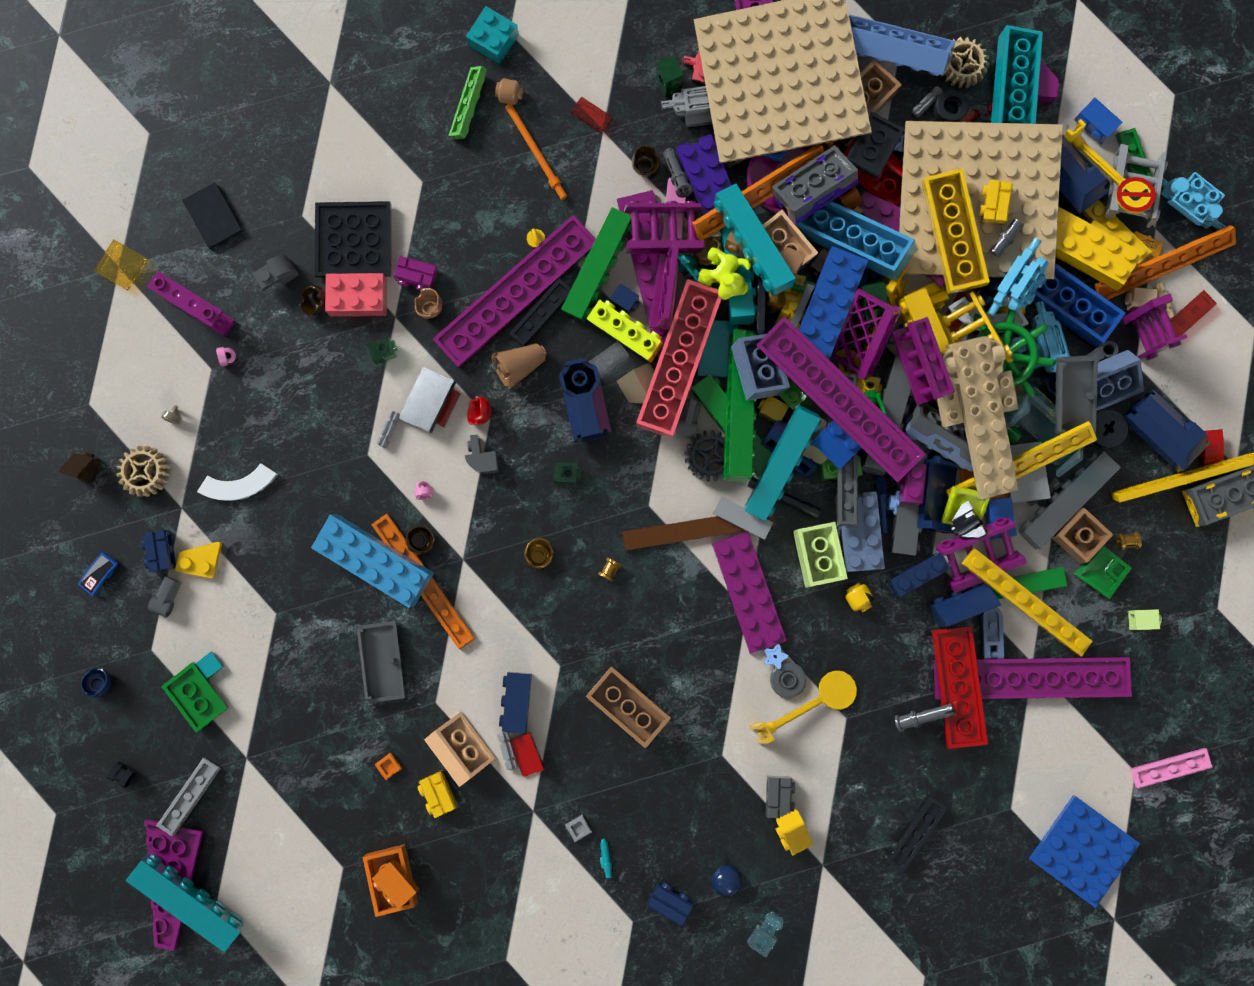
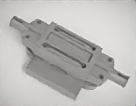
M706 86L681 89V93L673 94L672 100L661 101L662 109L673 108L678 117L685 118L686 128L713 124Z

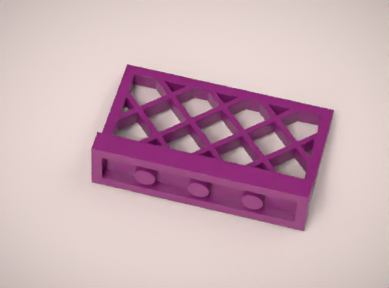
M673 242L667 254L660 253L658 256L649 328L669 330L678 264L679 243Z
M860 288L857 289L831 355L838 363L858 374L857 377L862 380L871 377L902 308L896 305L891 306ZM860 296L866 298L868 307L861 309L859 304ZM877 305L885 309L883 315L878 318L874 306ZM870 309L873 319L865 322L862 311ZM854 313H858L861 321L860 324L853 325L851 317ZM874 321L876 331L870 335L866 324ZM862 326L865 337L858 339L855 328ZM851 330L854 340L846 342L845 331ZM867 339L869 347L866 351H862L859 343L860 340ZM855 342L858 353L851 355L848 344ZM842 346L846 354L844 358L836 355L838 348ZM859 355L861 360L860 368L854 365L852 357Z

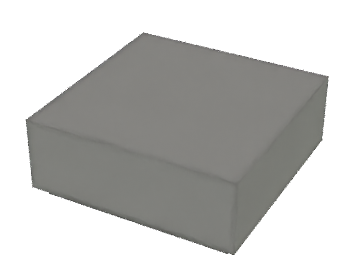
M583 814L565 824L574 842L592 833Z

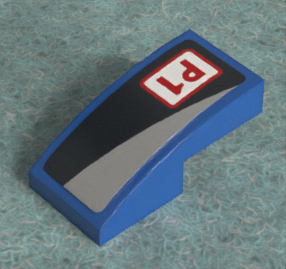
M102 552L87 569L78 585L91 596L96 595L104 581L111 577L119 563L107 553Z

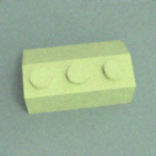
M835 522L793 531L805 588L848 579Z

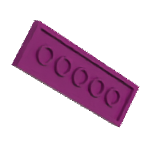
M749 532L713 543L712 547L749 654L786 642Z

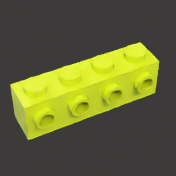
M599 300L587 319L652 363L664 345L660 340L662 337L654 331L651 334L645 330L646 326L639 321L634 323L629 320L631 316L624 311L619 313L614 310L616 306L606 300L604 303Z

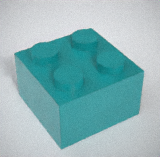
M485 6L466 35L469 47L500 65L519 36L517 24Z

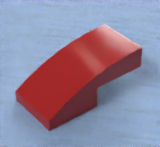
M1223 429L1205 431L1208 436L1205 440H1209L1210 444L1200 453L1202 467L1224 461Z

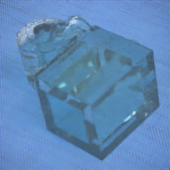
M773 911L765 915L763 924L761 926L758 924L747 940L749 947L765 958L777 942L774 936L775 931L783 928L784 919Z

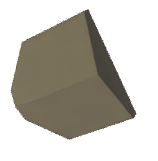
M650 363L633 369L617 380L629 404L644 403L655 372Z

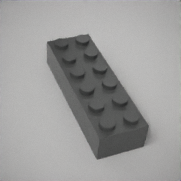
M896 355L888 363L882 384L881 399L887 412L886 416L899 429L903 430L904 423H901L903 415H907L909 409L907 401L909 397H912L913 393L900 357ZM863 451L861 458L862 472L875 476H882L887 473L868 453Z

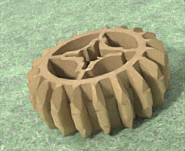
M960 37L955 42L950 63L944 74L941 75V77L946 76L945 82L952 81L951 86H954L956 83L958 88H961L964 84L967 89L970 84L975 86L977 81H982L983 76L986 75L987 68L989 67V62H987L989 56L985 55L987 49H981L982 43L975 44L976 39L970 42L969 37L965 38L964 41ZM966 58V60H965V62H964L965 64H964V66L961 68V66H962V64H963L962 62H963V60Z
M139 445L137 450L130 448V454L124 453L125 460L119 459L122 463V466H117V469L121 470V472L116 475L122 478L119 483L125 484L123 489L129 490V494H136L138 497H142L143 494L146 497H149L150 493L157 494V489H163L161 484L168 483L165 480V476H171L170 473L166 472L171 467L165 465L169 460L163 458L164 453L158 452V449L154 447L151 449L150 446L146 445L143 448ZM141 457H151L143 463L137 461ZM144 479L150 481V483L145 486L136 485L138 482H142Z

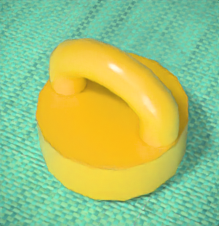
M532 229L527 234V243L533 249L545 240V235L541 230Z

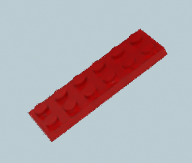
M972 626L931 630L941 706L953 703L954 707L952 709H956V716L943 718L947 748L987 745Z

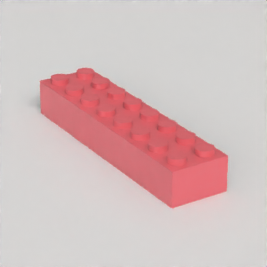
M687 279L637 419L636 427L673 439L721 302L718 289Z

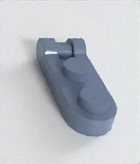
M996 607L983 612L981 615L982 659H1004L1003 615L1001 610ZM990 645H996V651H990Z

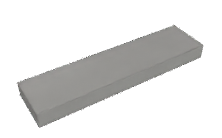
M203 757L156 826L174 837L221 768Z

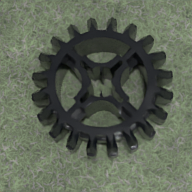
M706 430L703 431L704 437L697 433L696 438L698 440L696 441L694 438H691L690 441L693 445L687 444L686 446L691 451L684 453L685 456H690V458L685 459V463H692L688 466V470L695 469L692 473L693 476L699 472V480H702L704 475L707 476V482L710 481V476H713L714 481L718 480V474L721 479L724 477V458L717 453V447L719 444L725 451V437L723 440L720 438L721 432L717 434V437L714 436V430H711L710 436H708ZM713 441L712 446L708 449L698 448L703 442ZM714 448L713 457H715V459L713 460L712 458L711 460H709L708 464H706L708 456L705 455V453L709 454V452H711ZM695 453L704 459L702 468L695 460ZM712 463L723 465L718 470L707 471Z

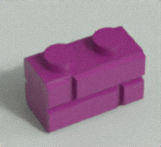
M399 256L394 279L401 286H416L415 289L419 291L425 288L433 289L438 268L436 265Z
M917 463L901 479L900 492L902 494L900 495L899 503L920 505L923 503L926 475L925 464Z

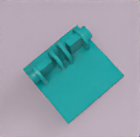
M678 254V270L683 273V276L691 273L686 280L691 279L700 283L698 277L702 268L699 269L696 266L694 257L690 254Z

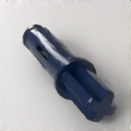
M877 476L875 480L881 533H890L888 497L890 495L887 494L886 477Z

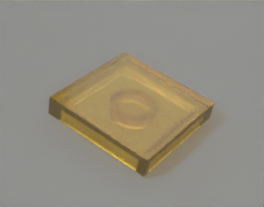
M113 239L94 272L128 291L148 259Z

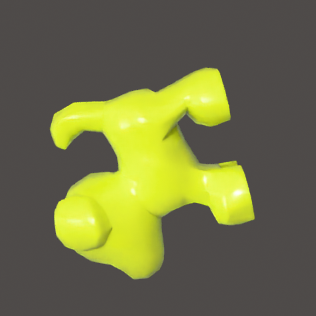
M712 247L708 252V259L712 260L711 264L718 266L714 270L702 269L699 272L698 281L711 287L712 283H719L718 295L723 300L748 292V283L745 282L743 276L734 272L739 266H744L749 270L751 268V261L737 258L732 254H725L718 248Z

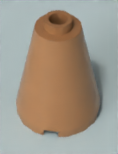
M533 344L492 354L493 365L497 363L498 369L496 372L504 386H508V389H511L542 364L547 353L542 345Z

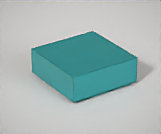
M213 652L208 653L195 663L206 679H209L224 667Z

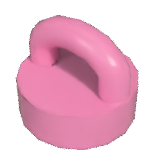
M224 347L216 349L220 366H227L228 363L235 361L236 354L233 349ZM227 352L231 354V358L227 359Z
M419 481L416 483L414 493L417 500H427L434 496V490L427 482Z

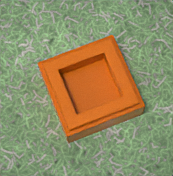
M392 752L375 764L385 780L403 768Z

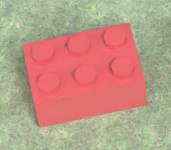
M383 273L326 274L325 311L329 316H387V278Z

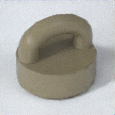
M174 405L171 412L163 410L162 419L173 424H180L182 417L176 414L178 406Z

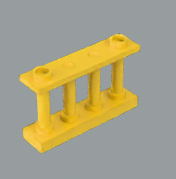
M974 292L969 293L973 301L948 316H943L939 312L936 313L949 344L959 342L960 338L986 324L991 332L988 335L989 339L998 340L1005 350V359L1009 363L1013 362L1011 358L1013 352L1008 344L1004 345L983 307L986 304L981 295L977 296ZM978 308L982 318L957 332H951L949 328L951 322Z

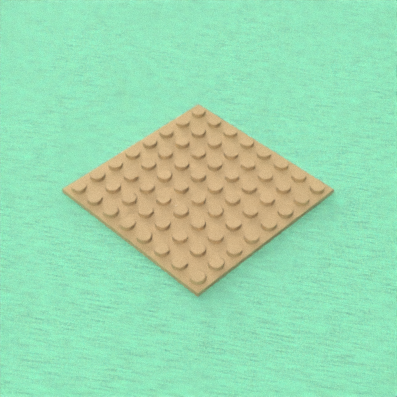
M782 0L694 19L720 164L871 133L846 0Z
M906 121L899 232L915 239L916 251L906 265L907 272L905 274L943 275L922 181L925 177L963 168L988 277L1004 278L1018 255L1021 256L1034 238H1037L1041 243L1035 251L1036 258L1042 257L1048 261V266L1044 271L1046 273L1045 277L1046 279H1054L1063 125ZM989 180L1013 183L1008 220L1005 225L981 222L982 217L979 216V209L981 204L984 205L985 197H982L983 185H987ZM1015 218L1023 223L1024 226L1013 239L1014 242L1009 244L998 258L989 250L999 239L1000 233L1004 232Z

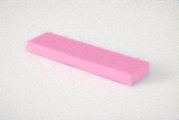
M1202 748L1130 768L1135 787L1142 788L1213 767L1207 749Z

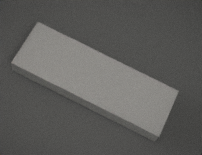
M724 497L720 498L713 512L714 515L765 540L773 522L767 519L764 521L744 511V507Z

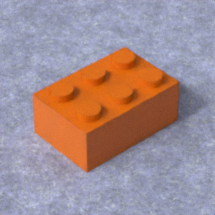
M405 844L367 853L362 857L375 917L414 908L418 904L417 894H415L399 909L396 906L392 907L388 903L384 892H379L373 885L374 881L372 878L392 859L413 880Z

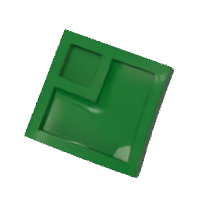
M1102 546L1088 563H1084L1073 575L1105 598L1110 599L1132 568L1105 546Z

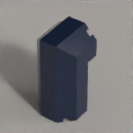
M1062 134L1059 200L1071 214L1079 216L1109 192V189L1105 190L1106 178L1097 167H1087L1088 163L1082 159Z
M584 358L568 361L559 377L574 443L578 442L579 438L582 439V442L603 438L606 432L608 435H611L612 431L597 366L589 363Z
M1154 389L1144 394L1146 399H1138L1124 413L1125 416L1123 417L1126 419L1127 424L1177 472L1184 471L1210 444L1209 440H1205L1208 437L1207 433L1195 422H1185L1186 418L1182 417Z

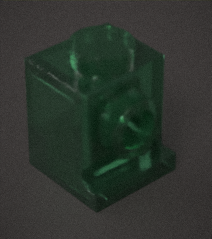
M389 337L372 343H366L372 361L376 365L397 357L395 351H398L395 340L391 341ZM386 346L384 351H380V347Z
M554 462V483L577 484V480H581V468H578V463ZM571 471L572 474L570 477H565L564 473Z

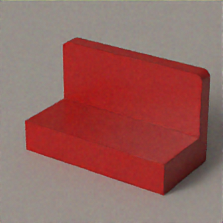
M531 732L509 741L512 743L515 758L523 777L545 769Z

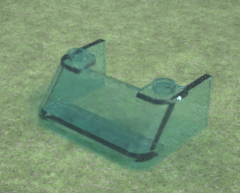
M1031 385L1035 395L1031 397L1029 393L1023 390L1017 397L1018 409L1005 412L1006 428L1008 429L1012 426L1019 427L1021 425L1039 442L1044 443L1059 436L1055 434V405L1035 386ZM1083 447L1051 462L1056 465L1057 477H1060L1083 460Z

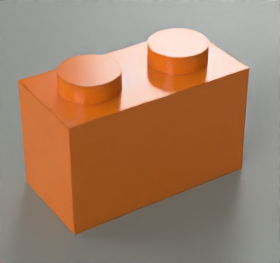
M394 859L372 878L374 887L379 892L383 891L387 896L388 903L392 907L396 906L398 909L420 889Z

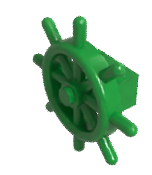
M1009 309L1006 322L993 324L997 332L1004 331L1000 338L1004 345L1008 344L1013 352L1011 356L1013 362L1009 363L1005 359L1003 372L1011 370L1012 375L1015 377L1013 378L1014 387L1021 385L1029 397H1033L1035 391L1027 379L1035 370L1036 365L1053 367L1056 364L1054 359L1038 357V347L1035 338L1046 332L1048 326L1042 324L1032 332H1029L1024 327L1014 323L1016 312ZM978 314L973 316L974 322L981 318ZM986 324L979 328L981 332L976 338L991 334ZM1012 332L1020 335L1022 339L1012 344ZM1028 345L1030 355L1019 354L1018 350ZM1027 366L1026 369L1021 373L1020 370Z

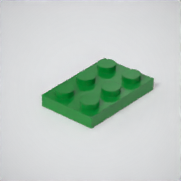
M195 662L190 663L161 686L196 733L229 709V706L210 681L205 678Z

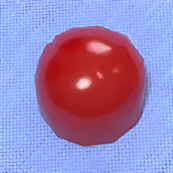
M476 396L475 398L477 399L470 400L467 421L470 425L479 426L487 423L491 416L492 408L486 398Z

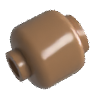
M503 78L500 82H497L495 97H498L500 103L515 105L519 99L522 100L524 89L521 88L518 80Z

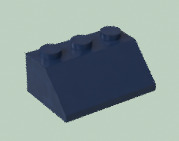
M979 583L969 587L970 589L967 591L952 592V596L945 599L942 596L934 599V604L929 605L937 626L948 627L999 607L1001 603L987 584L981 585Z

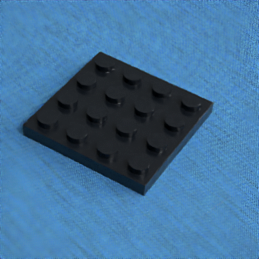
M315 202V277L326 278V274L383 273L385 277H391V202Z

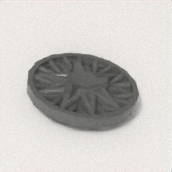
M781 663V669L774 667L771 672V688L781 697H796L802 693L806 686L805 672L795 663Z

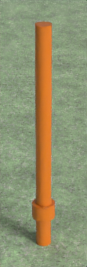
M507 104L505 106L506 110L548 177V183L552 189H555L560 199L564 200L567 198V194L561 186L560 179L554 175L513 105Z

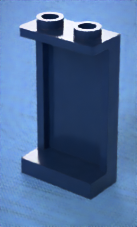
M933 456V459L924 460L926 465L923 503L919 505L917 528L943 534H954L950 527L951 524L942 523L941 519L948 501L946 490L955 486L956 472L962 468L951 459L945 460L942 456Z

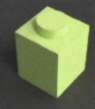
M1159 610L1128 611L1129 630L1160 629L1162 618Z

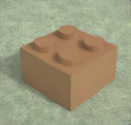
M1085 508L1077 511L1052 539L1079 564L1088 563L1113 534Z

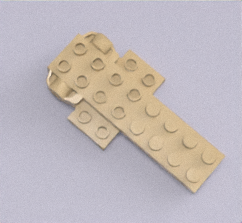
M989 336L946 345V350L941 352L955 392L937 399L942 427L964 423L979 499L1017 491L1018 486L1004 412L1018 409L1012 372L1011 370L1003 372V363L1006 357L1005 350L998 340H991Z

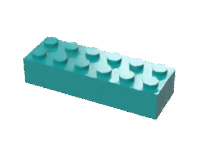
M1006 25L999 35L991 123L1036 124L1042 31Z
M147 853L125 881L225 953L241 932L243 926L242 918L234 912L231 914L225 910L226 906L220 901L214 902L210 899L209 893L205 890L195 888L193 886L194 883L190 879L177 875L178 871L170 865L166 867L161 863L162 860L157 855Z

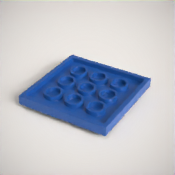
M1073 795L1031 854L1029 860L1096 908L1140 843Z

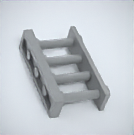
M1121 144L1115 153L1113 168L1124 179L1140 177L1149 181L1155 188L1156 198L1149 210L1137 214L1129 213L1118 205L1115 196L1118 185L1111 179L1104 219L1112 220L1116 213L1122 212L1147 217L1146 227L1150 228L1154 221H1158L1160 216L1158 205L1163 173L1168 165V161H1165L1167 153L1163 152L1159 159L1155 161L1130 156V153H1127L1129 145ZM1130 163L1155 168L1154 177L1127 172L1125 165Z

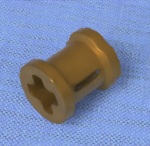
M1139 532L1129 535L1117 534L1116 536L1119 551L1125 548H1141L1142 541Z
M607 558L605 567L598 574L613 582L616 572L622 565Z

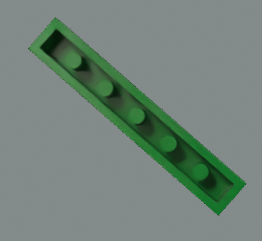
M613 207L611 208L561 308L565 314L585 322L593 310L594 302H597L601 296L600 290L603 284L606 285L609 280L611 268H614L618 262L617 256L619 252L623 251L627 241L625 239L628 233H632L630 215Z
M709 374L693 386L691 392L699 402H702L701 405L725 434L727 391L724 393L718 378L712 377ZM756 434L753 440L755 456L752 459V465L755 467L754 473L759 478L772 453L761 445L763 437L759 438Z

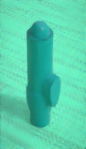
M603 838L600 843L602 857H600L601 868L604 869L606 878H612V863L608 842Z

